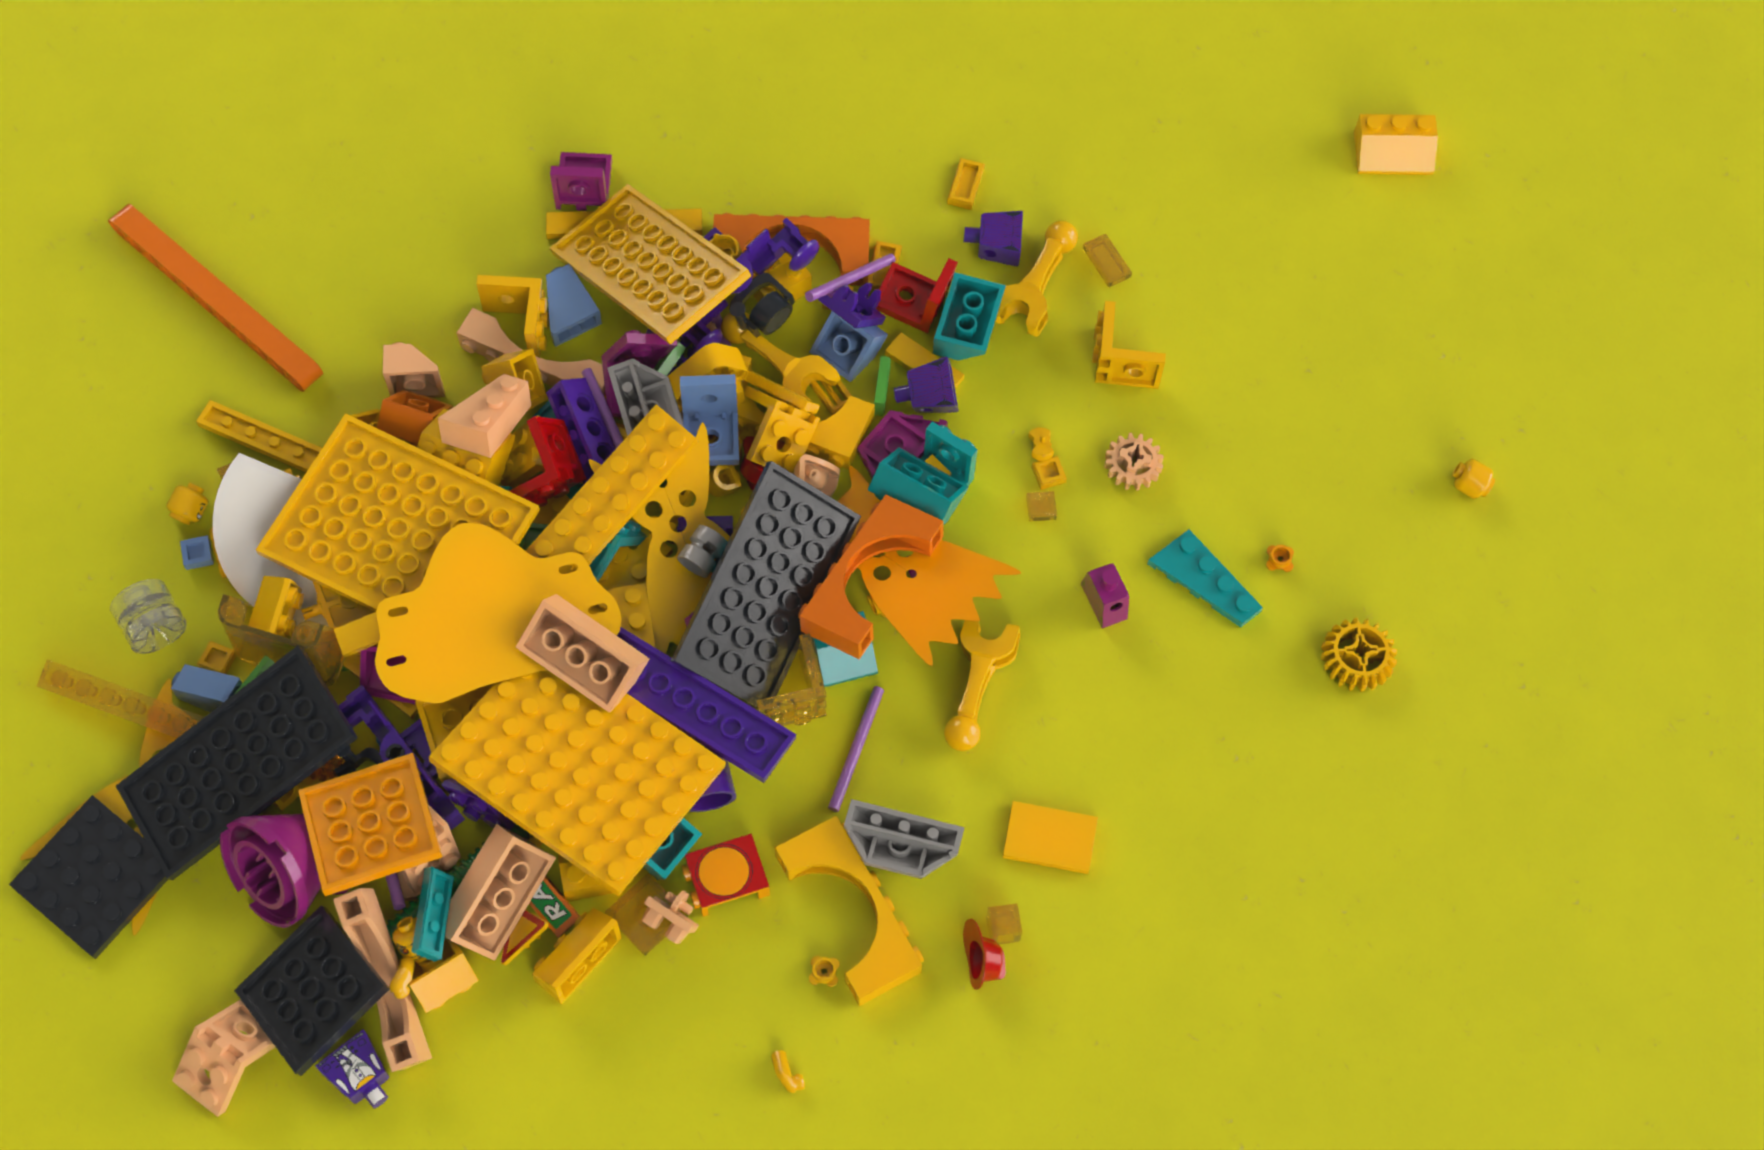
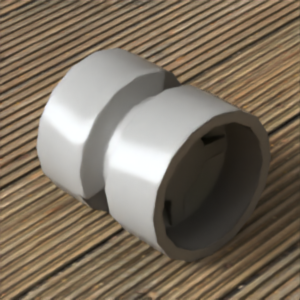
M699 525L690 537L691 544L684 546L677 559L692 573L707 578L716 565L714 559L721 558L728 542L715 530Z

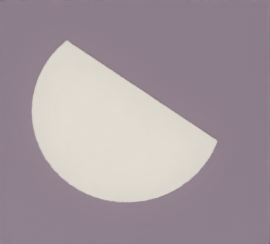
M239 453L223 476L213 510L214 545L225 575L237 592L253 607L263 576L292 579L302 588L301 593L304 594L302 606L299 610L296 609L293 618L296 621L295 627L330 630L326 619L321 614L307 620L303 617L301 609L317 604V593L313 581L256 552V548L302 479Z

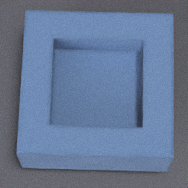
M208 535L180 541L183 565L186 570L214 564L211 541Z

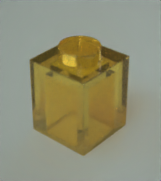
M1018 904L988 907L986 920L989 938L998 944L1020 942L1022 927Z

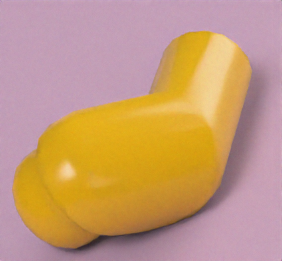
M410 957L401 959L399 968L389 984L390 992L394 993V997L397 999H403L410 993V988L407 985L412 979L415 961Z
M778 1050L772 1053L771 1058L775 1074L785 1089L791 1093L803 1090L805 1088L803 1076L801 1074L791 1075L786 1052Z

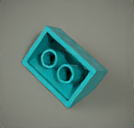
M955 272L935 333L933 354L957 361L984 355L1006 285Z
M899 447L879 463L868 490L874 493L875 497L879 500L888 495L943 520L944 525L959 505L969 486Z

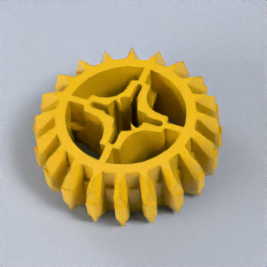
M1357 617L1352 620L1351 624L1345 619L1342 621L1341 626L1334 625L1331 630L1332 632L1326 634L1325 642L1321 646V650L1324 651L1321 654V660L1326 662L1323 666L1324 670H1332L1330 680L1336 677L1339 678V687L1347 683L1349 684V691L1353 690L1355 686H1358L1360 692H1363L1367 686L1373 690L1376 689L1377 683L1383 685L1387 680L1386 677H1391L1393 673L1392 668L1397 664V660L1394 658L1397 655V649L1391 648L1394 645V639H1386L1388 630L1380 632L1378 630L1379 623L1373 627L1369 626L1368 619L1364 620L1363 624H1360ZM1352 639L1350 646L1338 649L1339 643ZM1374 661H1380V664L1377 668L1371 671H1366V667L1368 664H1372Z

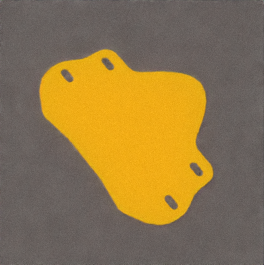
M461 523L451 528L441 538L431 557L424 579L417 589L385 598L377 606L376 617L380 639L375 657V666L380 680L391 692L408 699L434 704L443 703L486 685L547 670L516 648L542 600L557 594L616 636L621 627L620 609L614 597L597 582L588 562L582 555L568 552L547 558H536L489 526L478 523ZM576 564L578 567L576 571L567 574H560L558 571L561 566ZM598 604H605L607 606V610L596 614L588 612V608ZM399 607H406L408 609V612L404 615L396 617L388 615V611ZM401 655L406 657V662L395 666H388L386 664L389 658Z

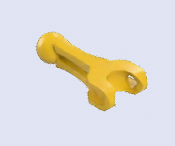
M1056 221L1047 228L1045 233L1046 244L1034 267L1020 283L1005 287L995 320L996 323L1004 324L1010 315L1016 313L1025 314L1028 316L1026 319L1027 334L1035 337L1041 334L1048 322L1047 302L1043 293L1055 268L1063 259V254L1073 250L1078 241L1077 230L1071 223Z
M728 313L723 318L721 331L724 338L733 344L745 343L746 347L758 353L783 376V387L810 400L806 396L805 391L812 381H823L830 386H835L841 380L837 370L822 357L808 355L797 358L780 350L762 335L756 338L748 329L741 330L738 327L735 316L731 313Z
M964 621L960 633V641L965 657L971 662L964 697L957 710L958 716L950 719L944 730L946 742L951 748L957 751H968L978 744L981 730L977 723L983 694L996 669L1007 666L1015 660L1021 637L1019 625L1007 624L1000 637L987 640L980 636L981 627L979 621Z

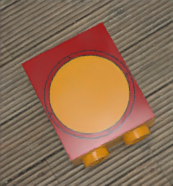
M752 833L685 855L686 864L681 865L686 882L692 881L695 890L690 892L692 903L695 909H701L703 917L708 915V908L753 893H757L759 899L770 895L769 884Z

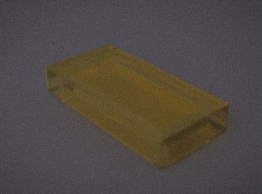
M1106 233L1083 244L1084 251L1108 287L1131 278V270Z

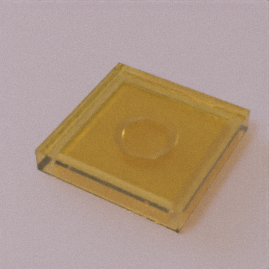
M649 873L604 912L618 922L620 931L644 956L666 937L664 935L672 924L671 921L664 917L659 927L654 929L642 921L648 907L644 903L649 896L652 898L657 896L670 906L672 905V903L664 899L667 892ZM682 910L679 911V912H681L682 914H684L686 917H688V914H686L684 911H682Z

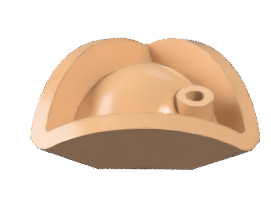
M804 454L797 462L793 474L829 497H832L838 485L840 469L823 459Z

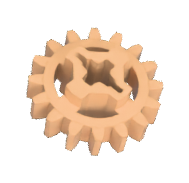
M1129 433L1126 440L1121 435L1118 436L1117 443L1111 442L1109 450L1106 451L1105 455L1107 460L1104 467L1105 469H1110L1108 477H1116V485H1119L1121 482L1125 483L1126 490L1129 489L1130 485H1134L1136 491L1140 489L1141 484L1147 488L1150 487L1151 480L1156 482L1159 473L1163 469V464L1161 463L1164 456L1158 454L1160 446L1152 447L1153 439L1150 438L1144 441L1143 434H1139L1138 438H1134L1132 433ZM1134 456H1136V463L1134 467H1132L1131 465Z

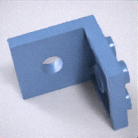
M735 374L680 376L684 428L696 437L700 424L703 422L706 426L707 434L715 435L719 438L717 442L709 443V466L739 465L738 407Z

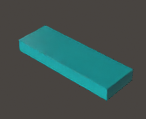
M431 866L424 869L412 952L435 962L442 959L454 877Z

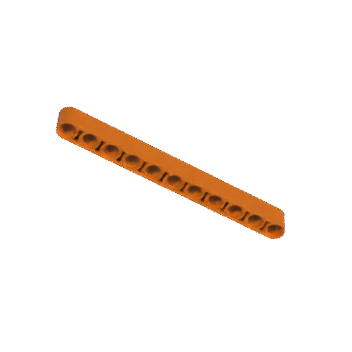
M128 203L108 220L110 226L118 235L302 392L305 391L323 375L322 369L312 358L134 206Z

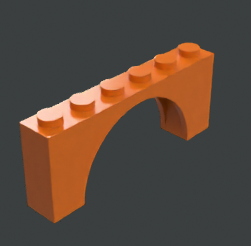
M714 214L713 228L716 227L723 235H731L739 242L742 253L747 250L746 246L765 229L769 231L770 238L772 239L784 228L783 220L787 218L799 229L801 236L807 241L817 240L819 246L833 257L839 267L841 276L869 263L870 219H862L860 217L836 218L834 216L824 218L807 215L791 217L784 215ZM868 275L848 285L863 286L868 282Z
M885 495L880 503H875L866 523L862 522L854 540L845 545L842 557L837 563L834 562L831 565L824 582L816 586L808 604L805 603L801 607L798 614L801 632L860 659L874 639L873 623L858 614L846 597L845 588L851 574L867 559L889 551H913L930 557L944 537L943 520Z

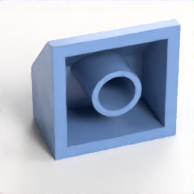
M831 311L809 352L812 355L822 357L842 377L851 382L876 357L888 334L877 326L854 328Z

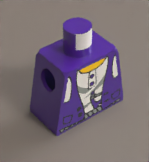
M364 1029L315 1065L320 1073L353 1104H357L366 1098L372 1108H377L388 1099L387 1094L380 1085L390 1077Z

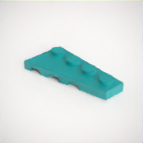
M1190 529L1148 560L1147 565L1153 569H1159L1167 575L1168 579L1174 583L1178 582L1189 589L1190 594L1198 599L1202 598L1211 604V608L1239 627L1245 625L1263 609L1255 598Z

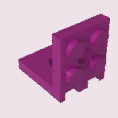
M561 152L559 166H551L550 170L556 210H561L562 204L576 205L577 211H587V205L601 206L609 199L612 154Z
M639 330L627 331L601 356L606 401L613 417L622 416L607 368L630 359H635L653 369L660 360L677 346V339L672 344H668L654 332L643 334Z

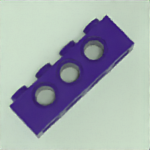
M586 378L560 380L546 392L556 419L565 421L587 479L582 482L584 485L594 474L590 467L589 459L602 465L615 451V448Z

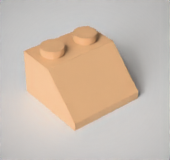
M397 342L392 345H383V376L390 396L405 389L429 398L445 397L440 372L435 363L412 344Z

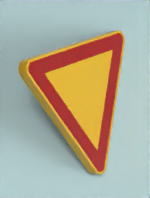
M525 909L503 946L501 963L507 965L525 948L529 949L531 947L530 943L536 938H541L540 934L548 928L549 923Z

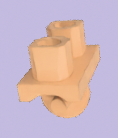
M684 890L678 896L670 891L666 894L664 899L672 903L671 906L657 896L654 898L649 896L644 903L648 907L642 921L654 929L659 927L664 917L671 921L672 924L664 936L676 944H680L688 933H695L699 927L697 923L679 912L682 910L689 915L693 910V907L686 903L689 894Z

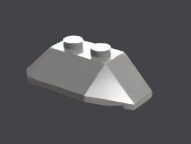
M630 359L607 368L627 436L656 404L684 427L669 377L641 364L635 359Z
M851 799L844 823V828L864 865L919 879L924 878L958 855L965 828Z

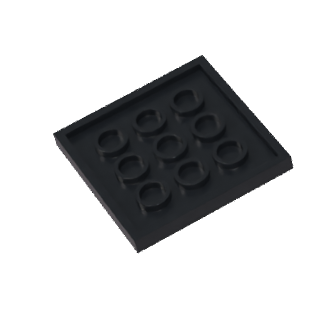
M92 795L9 885L90 956L96 959L168 879L164 875L146 840Z
M321 905L234 991L294 1073L302 1076L390 988L362 952L353 945L347 933L330 911Z

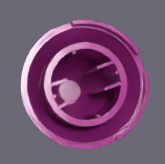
M304 813L244 816L226 825L228 829L222 832L220 836V850L226 871L237 892L245 888L254 900L253 903L249 904V907L260 918L273 926L286 928L301 920L321 888Z

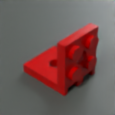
M948 258L937 281L892 262L879 288L881 297L876 309L928 334L942 302L948 294L958 262ZM907 291L913 298L904 300L899 296V292Z
M534 416L527 420V424L546 472L509 492L533 502L541 508L548 504L547 500L552 497L558 498L568 494L570 488L587 479L565 421Z

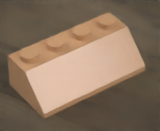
M557 594L542 600L516 645L517 649L609 713L636 683L650 659Z
M496 824L450 900L445 936L459 945L492 960H496L556 857L522 836Z

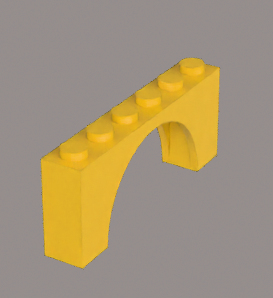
M742 355L747 370L752 371V358ZM742 380L740 383L743 391H745L748 382ZM850 395L838 412L818 423L805 454L828 461L838 468L849 469L857 455V447L863 442L874 419L875 405ZM744 396L745 403L737 405L738 430H747L748 427L753 430L756 436L765 414L755 405L752 399ZM785 437L779 439L786 443Z
M836 815L776 846L775 857L789 881L808 874L820 873L838 876L859 888L871 903L877 922L875 939L866 956L854 968L845 973V982L857 1004L861 1006L920 974L922 970L921 963L924 962V959L918 947H912L907 939L909 932L902 920L897 922L892 913L895 911L893 903L888 896H882L878 889L881 884L874 871H868L844 828L845 822L841 823Z

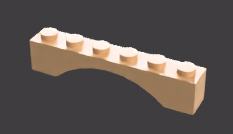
M474 308L471 309L457 331L460 346L465 351L472 354L474 352L478 353L489 362L504 354L522 350L506 336L495 317ZM536 357L543 384L553 387L560 380L583 378L582 371L591 368L603 396L606 395L602 364L591 359L577 362H558Z
M359 888L333 899L342 927L353 945L362 952L389 987L400 963L374 888ZM389 989L377 1001L382 1029V1044L392 1072L432 1059L410 993L403 999H397Z

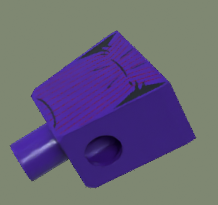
M1023 211L983 213L981 215L980 228L965 227L964 242L979 243L978 257L980 259L1019 267Z
M948 357L940 358L907 371L908 385L894 387L896 402L911 401L912 408L916 413L959 412L952 366Z

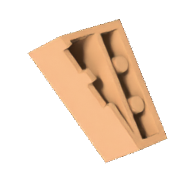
M503 374L438 417L442 443L491 458L531 407L528 381Z

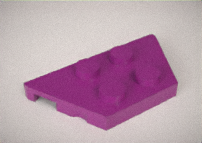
M890 410L857 447V453L871 479H873L879 463L899 447L920 459L924 455L926 428L932 421L925 420L920 415H906L903 412ZM940 419L939 422L933 421L939 426L944 425L947 427L948 422Z

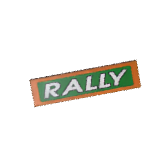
M545 876L529 905L540 918L549 923L548 927L559 938L574 925L580 915L548 877Z

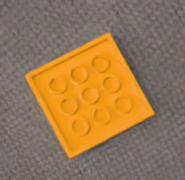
M413 753L298 790L321 888L325 896L443 857Z

